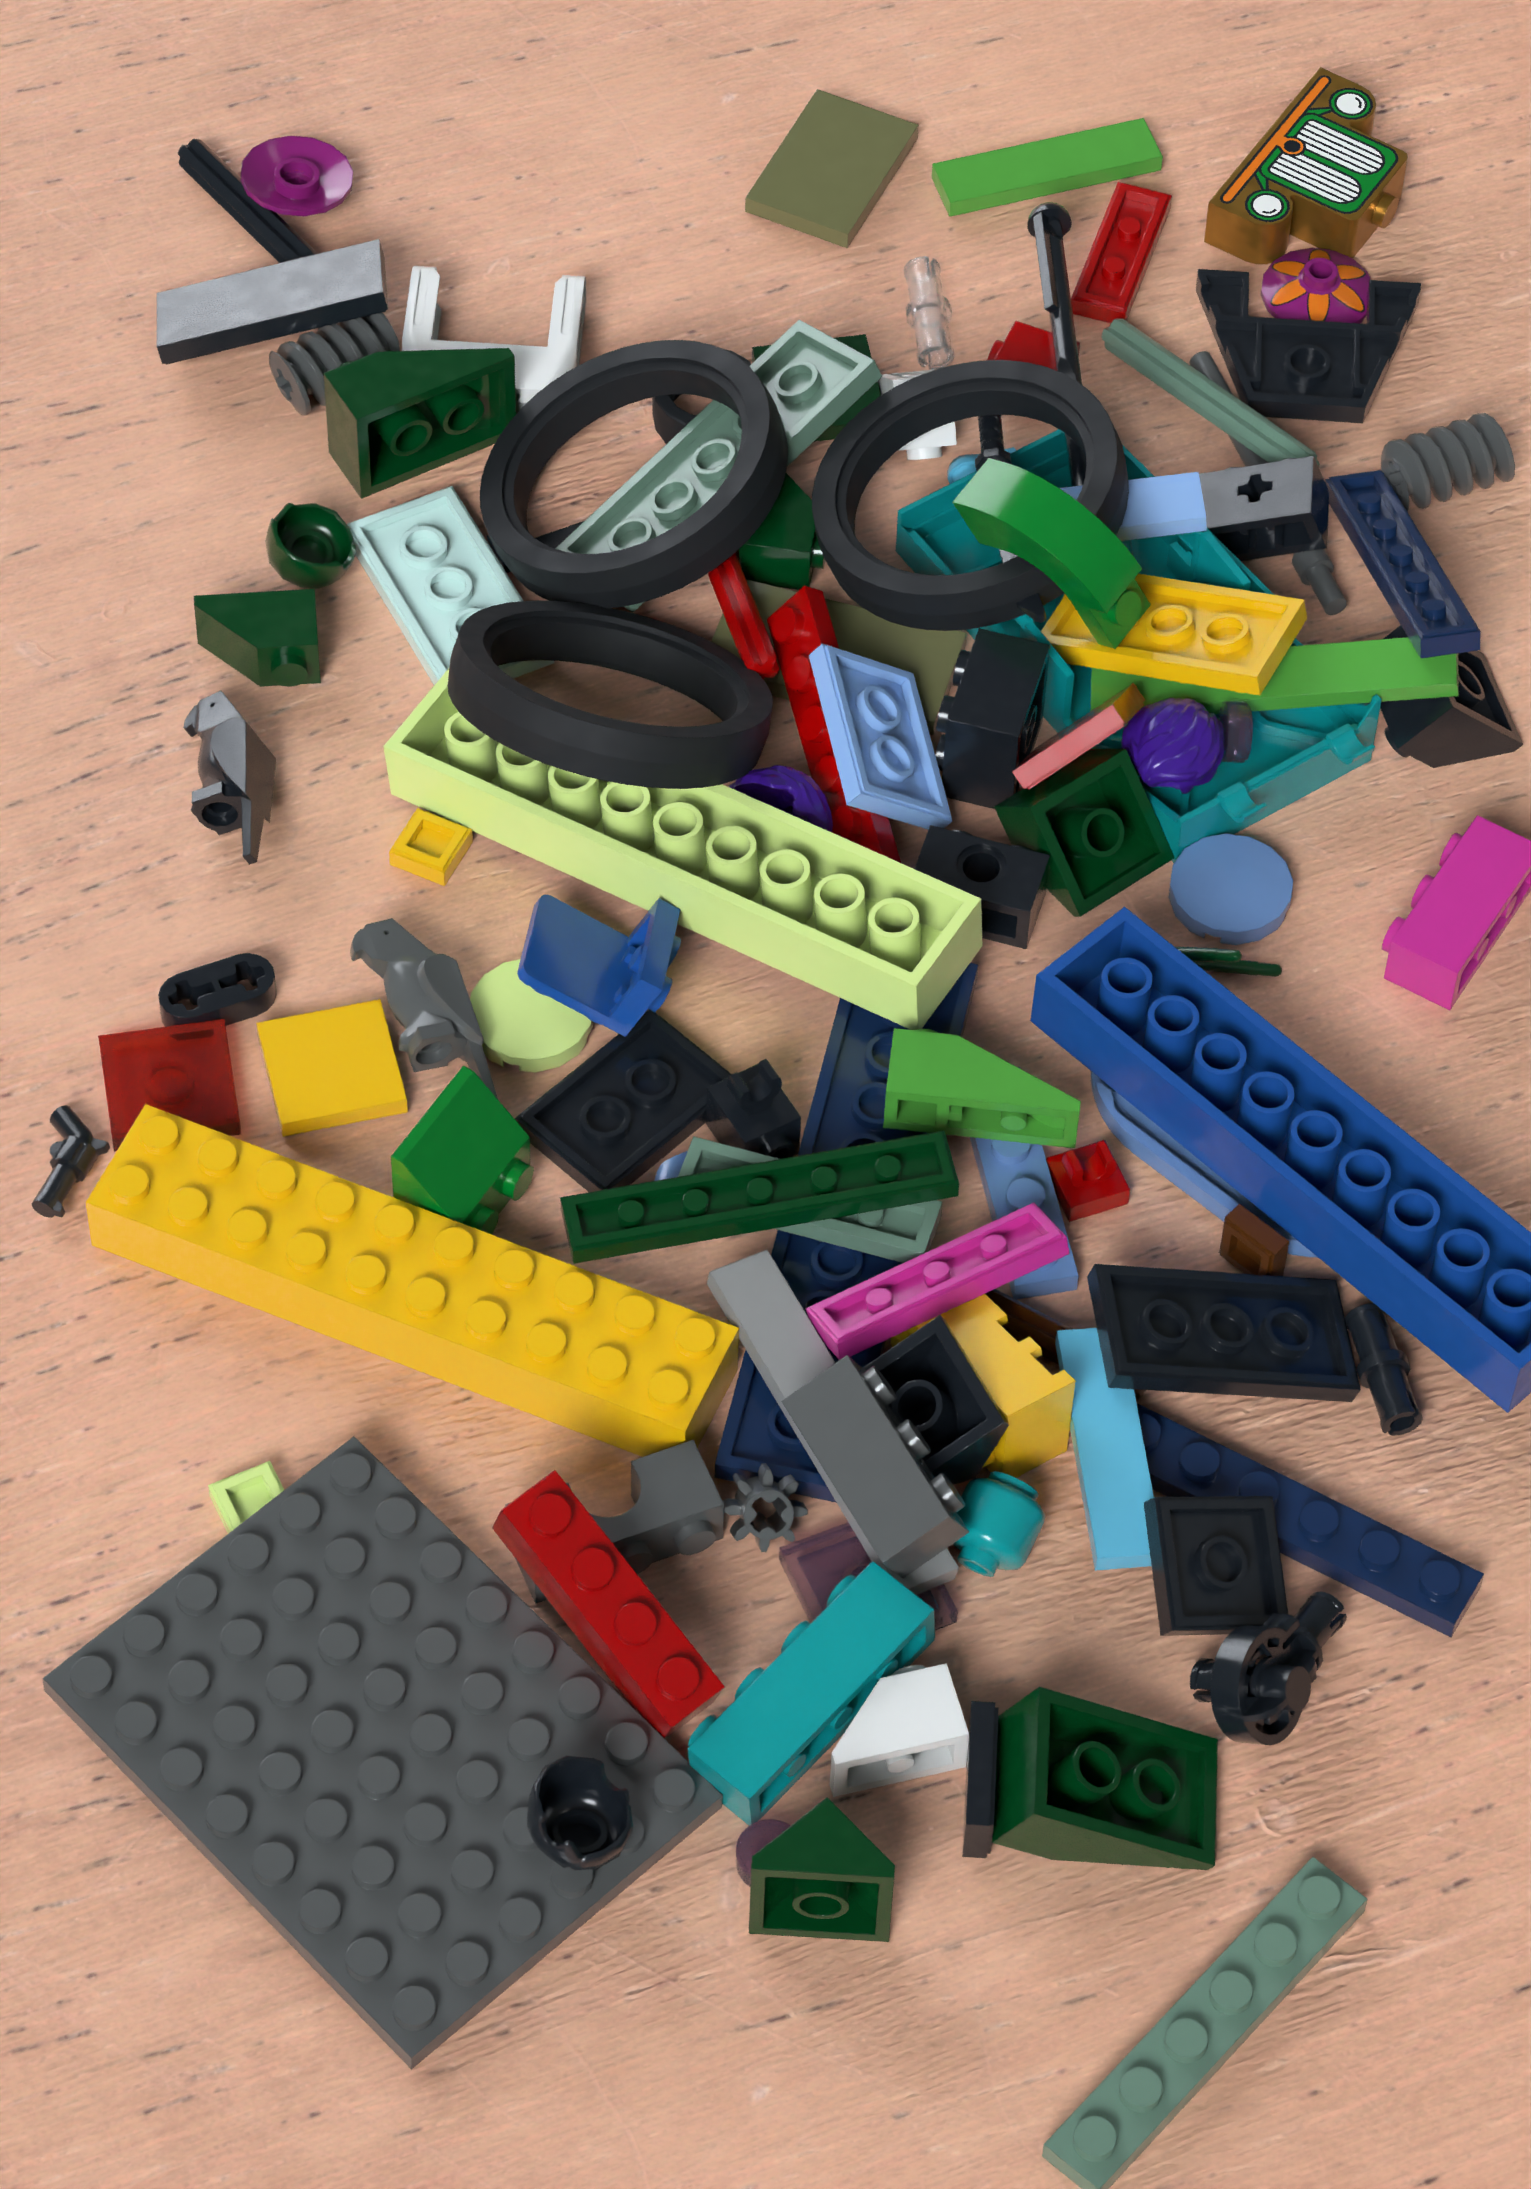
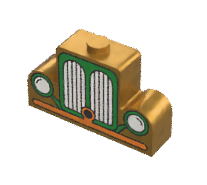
M1320 67L1209 201L1204 242L1253 264H1270L1285 255L1288 248L1289 235L1319 249L1334 250L1354 258L1378 227L1385 229L1393 219L1402 196L1408 159L1406 152L1372 137L1376 111V101L1372 93L1363 86Z

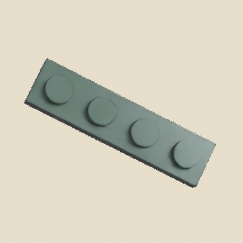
M693 1136L678 1177L772 1161L778 1158ZM934 1200L774 1229L904 1263L930 1251L942 1216V1201Z

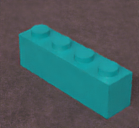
M874 1561L857 1577L852 1574L846 1576L830 1594L827 1608L811 1624L808 1621L798 1624L785 1639L781 1648V1654L765 1670L761 1667L756 1668L742 1681L736 1691L735 1701L719 1717L714 1714L710 1715L698 1725L688 1742L689 1765L723 1795L722 1804L752 1828L845 1733L879 1679L891 1676L895 1671L910 1666L935 1640L934 1609Z

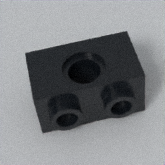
M930 825L914 869L981 898L983 939L1027 949L1046 895L1050 855L1033 851L1025 846L1008 845L976 837L965 831L948 830Z

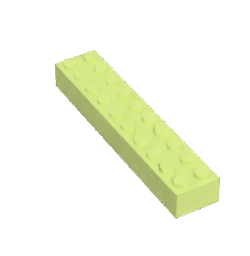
M449 668L383 746L392 795L440 817L468 827L482 836L649 911L658 898L681 909L678 919L679 925L910 1030L923 1028L983 946L981 898L723 784L689 789L625 785L565 771L529 758L502 745L478 730L458 712L448 694Z

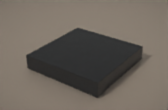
M1273 1496L1154 1497L1143 1502L1160 1636L1230 1634L1241 1626H1262L1274 1613L1288 1615Z

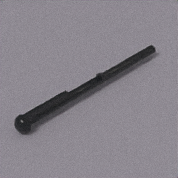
M1046 202L1032 210L1028 218L1027 228L1029 233L1036 238L1044 308L1050 314L1056 369L1058 372L1082 384L1063 236L1070 230L1072 221L1068 211L1063 206L1053 202ZM1065 434L1071 486H1081L1084 483L1086 474V455L1081 447Z

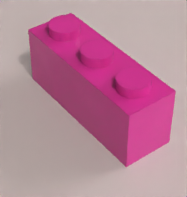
M1478 815L1463 836L1458 833L1452 835L1440 859L1439 865L1441 869L1435 877L1428 874L1423 877L1411 901L1412 911L1406 919L1399 916L1395 918L1382 943V950L1388 952L1384 979L1448 1010L1452 1009L1531 891V840Z

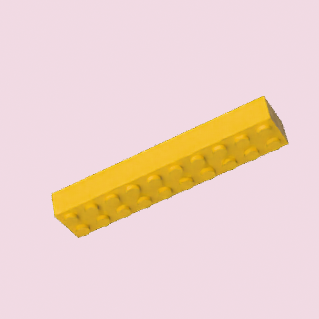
M147 1104L141 1110L86 1200L92 1246L641 1457L694 1440L698 1448L738 1371L739 1328Z

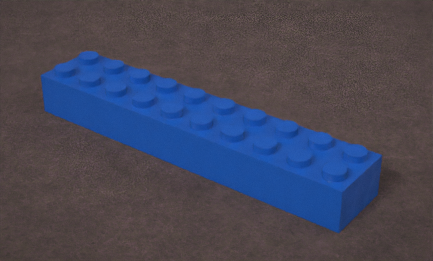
M1125 906L1036 975L1030 1018L1034 1025L1507 1413L1531 1393L1530 1231Z

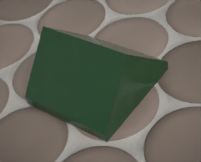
M826 1797L752 1856L749 1934L889 1942L895 1865Z

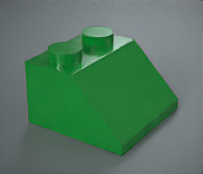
M462 1066L391 1155L394 1198L489 1234H493L496 1228L499 1213L510 1199L517 1201L524 1195L534 1174V1167L530 1165L529 1135L479 1076L465 1066Z

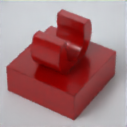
M1106 1140L1046 1158L1057 1199L1069 1222L1128 1204L1130 1188Z

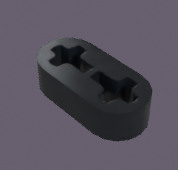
M244 953L178 973L163 983L158 994L162 1023L174 1034L188 1037L200 1035L258 1016L268 1011L274 1004L277 995L274 969L270 962L262 956ZM248 979L250 984L257 986V988L246 991L245 987L242 984H238V982ZM182 999H189L193 1005H197V1008L186 1010V1007L182 1003L178 1004V1002Z

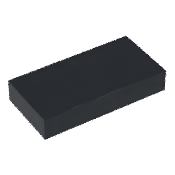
M971 1701L962 1857L987 1858V1854L991 1853L994 1827L999 1707H995L996 1702Z

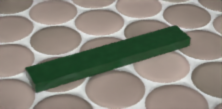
M938 1131L560 1197L572 1261L575 1264L957 1197L959 1194V1181L945 1131Z

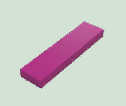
M1031 1203L806 1308L807 1316L821 1340L839 1360L846 1355L851 1357L1068 1255L1067 1236L1035 1203Z

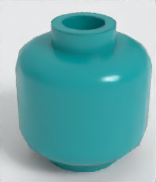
M997 1471L991 1472L988 1478L970 1480L961 1496L966 1506L957 1512L969 1530L968 1534L953 1543L960 1550L957 1558L958 1562L966 1568L988 1577H993L997 1568L1001 1570L1020 1569L1025 1564L1045 1522V1513L1036 1502L1039 1496L1038 1492L1027 1483Z

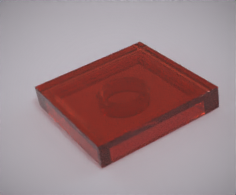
M225 1019L98 1036L114 1152L118 1150L145 1104L229 1136L241 1135Z

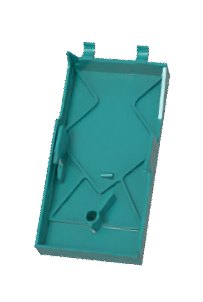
M1058 429L1010 454L1013 465L1047 480L1058 488L1072 487L1066 439L1063 431ZM1123 446L1128 480L1155 477ZM977 471L898 510L895 551L914 573L957 575L983 570L1003 563L999 549L980 544L952 503ZM1208 528L1207 531L1121 541L1142 567L1139 574L1274 595ZM1065 593L1043 606L1046 620L1042 623L1036 622L1025 614L1005 622L980 627L981 629L1050 645L1043 717L1057 733L1091 710L1092 668L1067 664L1041 632ZM979 628L966 631L975 640ZM1295 638L1291 646H1302L1303 644ZM1376 694L1372 697L1370 703L1215 714L1221 721L1224 730L1223 759L1210 782L1195 786L1187 794H1182L1179 789L1172 787H1149L1143 782L1138 770H1136L1175 857L1171 861L1174 863L1186 847L1198 840L1225 833L1236 834L1371 761L1372 752L1375 749L1374 740L1382 699ZM1124 727L1091 749H1121Z

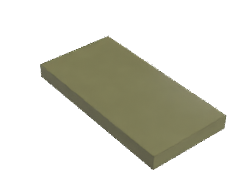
M747 580L775 651L767 618L797 592ZM825 599L839 649L914 674L929 734L934 735L941 703L944 696L949 694L958 655L966 646L967 633L958 630L937 631L910 628L875 616L862 607ZM722 613L711 642L740 658ZM777 658L776 661L779 666L777 675L774 678L765 677L763 680L769 687L772 696L789 700Z

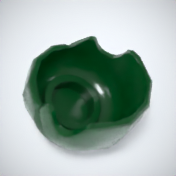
M287 503L278 515L271 519L265 540L269 563L281 578L301 588L319 589L339 580L351 566L357 549L351 529L336 511L316 503L299 505Z

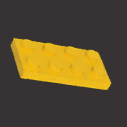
M1138 574L1135 580L1151 605L1116 649L1097 643L1066 594L1041 632L1063 660L1070 665L1260 696L1306 622L1307 612L1304 599Z

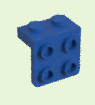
M542 895L533 908L517 971L518 977L524 984L530 986L536 992L548 996L583 1014L594 1023L603 1025L626 1037L648 1009L656 1012L661 1007L670 991L672 978L666 976V973L677 955L681 944V938L675 935L681 909L658 898L628 937L551 895Z

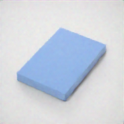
M821 644L809 655L846 804L929 830L930 825L940 828L947 827L953 822L914 674L829 645Z

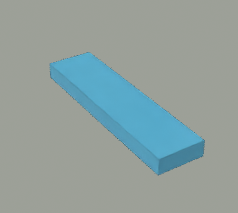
M1097 1328L1058 1330L1055 1346L1060 1371L1065 1370L1076 1380L1070 1431L1095 1571L1151 1566L1143 1502L1154 1498L1134 1389L1108 1388Z

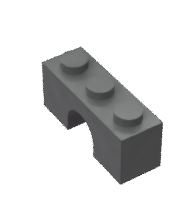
M694 1440L631 1461V1497L635 1505L629 1511L614 1517H600L590 1513L636 1574L646 1570L654 1562L680 1553L682 1555L697 1554L710 1547L714 1541L723 1539L724 1503ZM517 1561L535 1604L548 1600Z

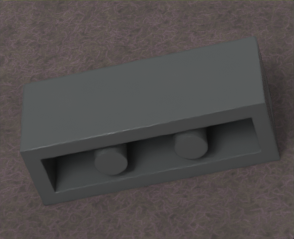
M846 1355L781 1402L881 1562L901 1578H904L969 1533V1530L957 1513L966 1505L944 1473L934 1477L923 1458L931 1453V1450L919 1430L909 1419L900 1423L889 1404L895 1401L897 1396L883 1374L876 1366H872L866 1371Z

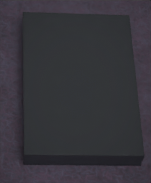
M648 1010L626 1037L618 1034L520 1113L515 1120L529 1135L530 1144L588 1192L628 1186L706 1123L707 1087L730 1077L732 1074L660 1015Z

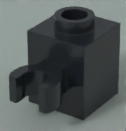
M767 1059L707 1087L706 1125L719 1143L778 1159L793 1157L799 1153L801 1116L781 1089L782 1080Z

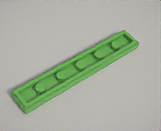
M1408 637L1290 646L1260 696L1092 668L1090 711L1132 683L1136 685L1144 697V706L1167 698H1190L1196 700L1197 703H1201L1209 713L1214 714L1370 703L1372 697L1376 694L1382 699L1381 702L1459 696L1458 653L1420 658Z

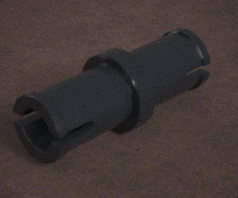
M1374 1303L1364 1304L1352 1309L1346 1315L1345 1322L1347 1329L1350 1330L1360 1359L1356 1370L1361 1385L1369 1388L1380 1418L1382 1432H1388L1391 1436L1409 1433L1422 1423L1423 1417L1420 1409L1417 1407L1407 1378L1411 1370L1407 1355L1402 1350L1397 1349L1387 1321V1314Z

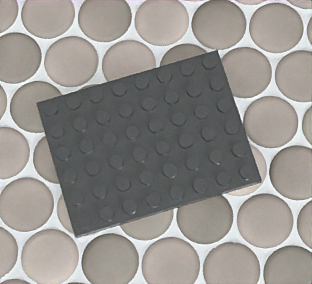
M354 1436L43 1678L44 1691L411 2070L722 1808L723 1795L695 1771L674 1747ZM564 1756L588 1757L602 1761L606 1777L617 1788H626L629 1791V1805L631 1806L634 1826L632 1834L620 1856L598 1869L573 1870L570 1867L563 1868L538 1848L532 1840L527 1827L528 1800L533 1784L545 1765Z

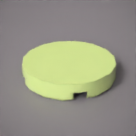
M520 959L502 963L484 974L471 992L470 1001L484 1039L482 1043L483 1051L490 1061L503 1066V1061L510 1065H519V1071L540 1072L558 1068L580 1054L587 1044V1037L593 1028V1021L524 984L517 974Z

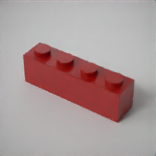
M556 1470L501 1509L492 1529L629 1705L664 1739L668 1738L715 1701L725 1686Z

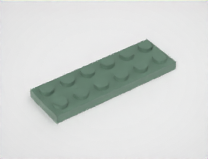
M798 320L750 365L751 369L769 391L777 406L787 437V466L882 377L875 360L801 320ZM713 400L555 549L579 554H599L618 551L653 539L686 520L717 492L730 473L741 443L742 427L740 416L724 404ZM643 603L624 606V608L634 612Z

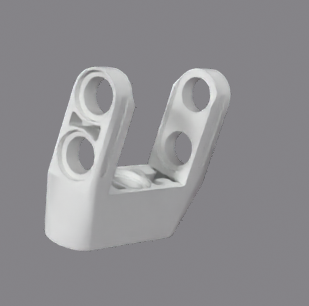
M412 267L402 336V351L509 348L515 356L516 414L543 388L566 372L579 366L586 302L585 276L562 275L555 282L548 346L542 347L438 340L441 308L437 304L440 275L436 267Z

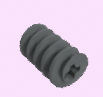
M382 312L320 327L317 330V334L312 331L303 333L298 338L297 343L293 341L285 342L279 346L277 353L271 351L269 354V365L283 396L300 415L305 416L311 412L308 397L310 394L321 406H326L325 372L335 369L343 363L355 361L374 352L400 351L399 341L393 327Z
M1477 413L1472 415L1467 421L1455 420L1447 427H1433L1426 434H1410L1405 441L1402 439L1389 441L1382 451L1381 471L1408 512L1409 496L1418 508L1424 509L1429 507L1431 503V491L1438 501H1449L1452 497V484L1460 495L1465 496L1473 490V478L1478 486L1483 489L1490 488L1493 485L1494 472L1502 482L1512 481L1515 476V462L1509 441L1500 425L1488 414Z

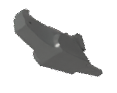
M393 918L366 924L363 929H360L354 935L350 949L351 959L356 961L361 958L369 968L384 979L385 992L390 1009L395 1018L405 1028V1031L400 1035L399 1051L407 1052L413 1071L418 1072L448 1066V1062L460 1058L467 1062L469 1069L479 1076L497 1098L482 1047L484 1039L457 961L445 954H436L429 950Z

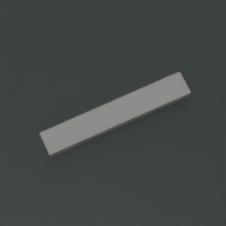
M768 1250L710 1271L707 1280L709 1289L730 1324L739 1328L740 1341L870 1560L874 1561L915 1595L954 1580L959 1567L947 1548L904 1578H901L881 1562L781 1402L834 1365L835 1361Z

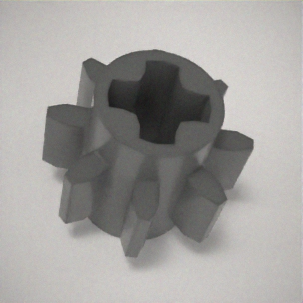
M766 1463L761 1464L758 1476L747 1480L735 1473L733 1479L738 1487L735 1499L727 1498L722 1500L725 1513L740 1516L730 1529L736 1541L744 1539L751 1532L755 1536L756 1543L761 1552H767L770 1540L781 1536L793 1542L795 1536L790 1527L794 1517H802L808 1514V1509L804 1503L788 1499L799 1485L795 1478L790 1474L777 1483L773 1480L771 1469ZM760 1497L768 1503L772 1502L776 1509L773 1515L768 1518L760 1512L756 1513L752 1506L755 1500Z

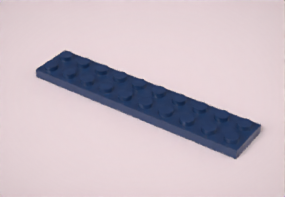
M970 963L922 1029H930L938 1033L963 1037L977 981L978 964ZM840 998L798 1156L927 1134V1132L883 1128L894 1028L910 1029ZM780 1230L777 1231L771 1253L773 1260L806 1315V1308L902 1264L898 1261ZM886 1340L850 1358L863 1368L883 1354ZM826 1346L835 1363L838 1362L839 1359ZM745 1350L715 1461L714 1478L734 1482L733 1475L737 1473L747 1480L758 1476L761 1464L766 1463L771 1469L773 1480L777 1483L790 1474L795 1478L799 1485L793 1494L836 1502Z

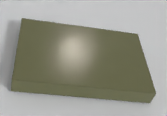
M817 89L746 196L745 212L848 248L917 141L919 125Z

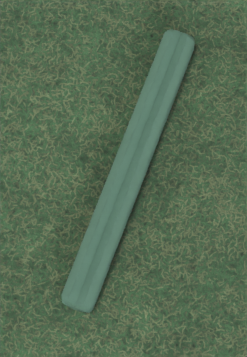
M1114 319L1109 327L1104 328L1101 337L1105 341L1104 346L1108 351L1268 463L1287 458L1314 456L1319 467L1320 464L1317 461L1316 452L1126 320Z

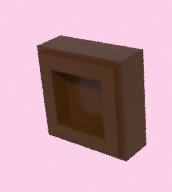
M1238 1204L1224 1219L1219 1250L1220 1256L1244 1274L1283 1276L1289 1240L1244 1206Z

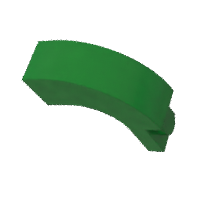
M988 458L953 500L952 503L980 544L1001 549L1021 557L1041 570L1058 585L1072 602L1098 644L1116 649L1150 607V602L1135 580L1142 567L1128 548L1091 511L1047 480L1018 466Z

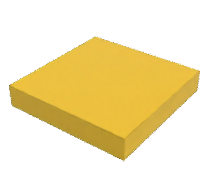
M381 999L256 1023L257 1036L282 1137L408 1112L407 1097Z

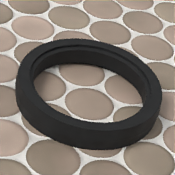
M660 340L623 347L586 361L566 372L538 392L511 419L493 446L483 471L480 486V509L483 521L497 554L517 580L536 595L549 601L576 602L604 608L624 607L643 603L667 595L700 579L731 557L755 533L771 511L782 488L788 464L787 437L777 406L767 388L748 364L727 350L706 343L686 340ZM670 394H687L710 398L724 404L740 416L742 427L741 443L735 463L727 478L717 492L699 510L665 533L626 549L599 554H579L557 550L538 541L529 533L527 527L528 502L540 472L564 443L598 418L625 405L643 399Z
M1011 360L974 361L951 365L914 377L879 396L863 408L847 423L828 448L820 463L812 492V513L818 543L824 559L842 589L857 604L875 616L910 628L937 631L968 630L1005 622L1025 615L1023 611L1017 608L1016 603L1029 596L1039 593L1044 606L1064 594L1059 586L1046 574L1019 556L990 568L957 575H925L895 568L874 557L857 540L855 535V518L860 498L873 475L886 460L910 441L935 428L966 418L985 415H1015L1050 424L1063 431L1081 447L1086 455L1087 467L1085 480L1077 501L1117 535L1127 509L1129 494L1125 455L1120 438L1108 413L1100 401L1086 387L1061 372L1041 365Z
M564 601L509 602L494 605L472 614L461 626L453 647L447 685L452 703L468 722L493 740L522 755L586 777L625 785L665 789L716 786L732 782L748 774L757 765L768 738L773 707L771 691L762 677L756 671L749 670L743 660L721 646L692 632L653 618L613 608ZM548 660L575 662L618 670L654 681L680 692L708 708L723 722L702 726L673 727L612 719L582 711L545 697L520 684L498 666L520 661Z

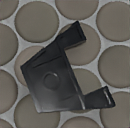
M1198 269L1196 280V293L1242 402L1264 417L1349 423L1364 422L1418 307L1421 292V283L1369 280L1367 324L1250 317L1248 315L1249 272Z

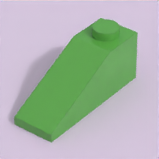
M894 1028L886 1087L883 1128L927 1133L945 1131L946 1135L1075 1148L1081 1101L959 1035L938 1033L930 1029L906 1030Z

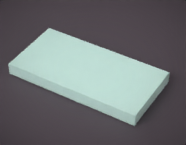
M453 486L347 524L351 529L354 544L357 548L356 557L433 685L448 670L458 633L467 618L482 609L494 605L523 601ZM520 661L499 665L498 667L511 678H516L551 665L554 661Z

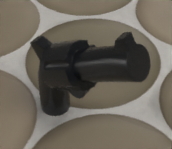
M67 1105L58 1107L51 1114L50 1123L64 1140L55 1142L50 1147V1154L52 1156L50 1164L53 1170L32 1202L33 1209L40 1215L52 1218L54 1215L58 1217L64 1216L65 1210L62 1202L74 1183L83 1181L98 1155L107 1153L110 1149L107 1141L93 1137L90 1129Z

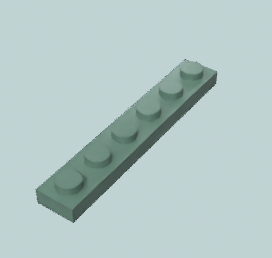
M1312 1857L1044 2143L1042 2157L1081 2189H1109L1365 1912L1368 1899Z

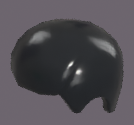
M564 1756L545 1765L533 1784L528 1800L527 1827L531 1838L546 1856L563 1868L570 1867L573 1870L598 1869L620 1856L632 1834L634 1826L631 1806L629 1805V1791L626 1788L619 1789L614 1786L606 1777L603 1762L595 1758Z

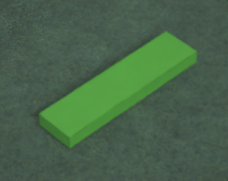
M1144 118L933 163L931 178L949 217L1160 171L1163 156Z

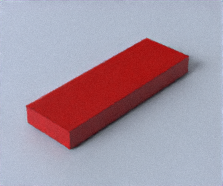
M1121 182L1117 183L1071 297L1073 314L1110 324L1114 319H1124L1127 321L1170 212L1172 195Z

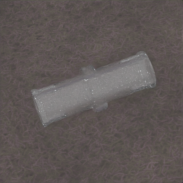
M922 256L911 259L904 266V277L907 281L910 300L906 307L907 323L915 331L918 363L923 368L928 364L929 369L935 370L948 366L954 360V349L951 345L948 323L952 318L951 303L943 296L940 263L933 258L930 262V272L929 257Z

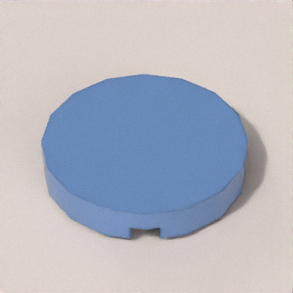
M1225 833L1204 837L1182 851L1172 866L1168 898L1175 916L1190 932L1204 939L1205 933L1213 937H1220V943L1240 945L1259 941L1278 930L1285 919L1286 912L1290 908L1293 879L1286 861L1271 846L1249 836Z

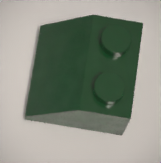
M1089 749L1031 789H1022L994 806L1011 845L1025 846L1033 851L1050 855L1047 890L1074 917H1081L1175 858L1126 749Z

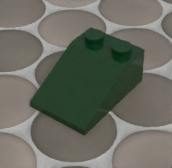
M509 348L374 352L355 361L343 363L337 368L324 373L329 454L361 499L495 444L505 427L516 415L515 356Z
M1038 1687L998 1716L992 1843L1051 1860L1209 1870L1215 1866L1218 1739Z

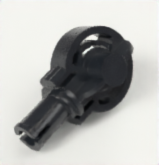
M1315 1592L1307 1599L1295 1616L1274 1613L1262 1626L1245 1625L1238 1627L1224 1639L1215 1660L1201 1658L1195 1663L1190 1675V1689H1205L1207 1691L1197 1690L1193 1697L1198 1702H1211L1216 1722L1229 1739L1241 1743L1274 1745L1289 1736L1300 1718L1302 1709L1309 1701L1311 1684L1317 1678L1315 1672L1321 1667L1323 1662L1321 1648L1346 1622V1614H1338L1344 1609L1342 1603L1329 1593Z

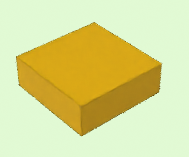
M417 808L389 851L390 865L445 886L473 843L472 829Z

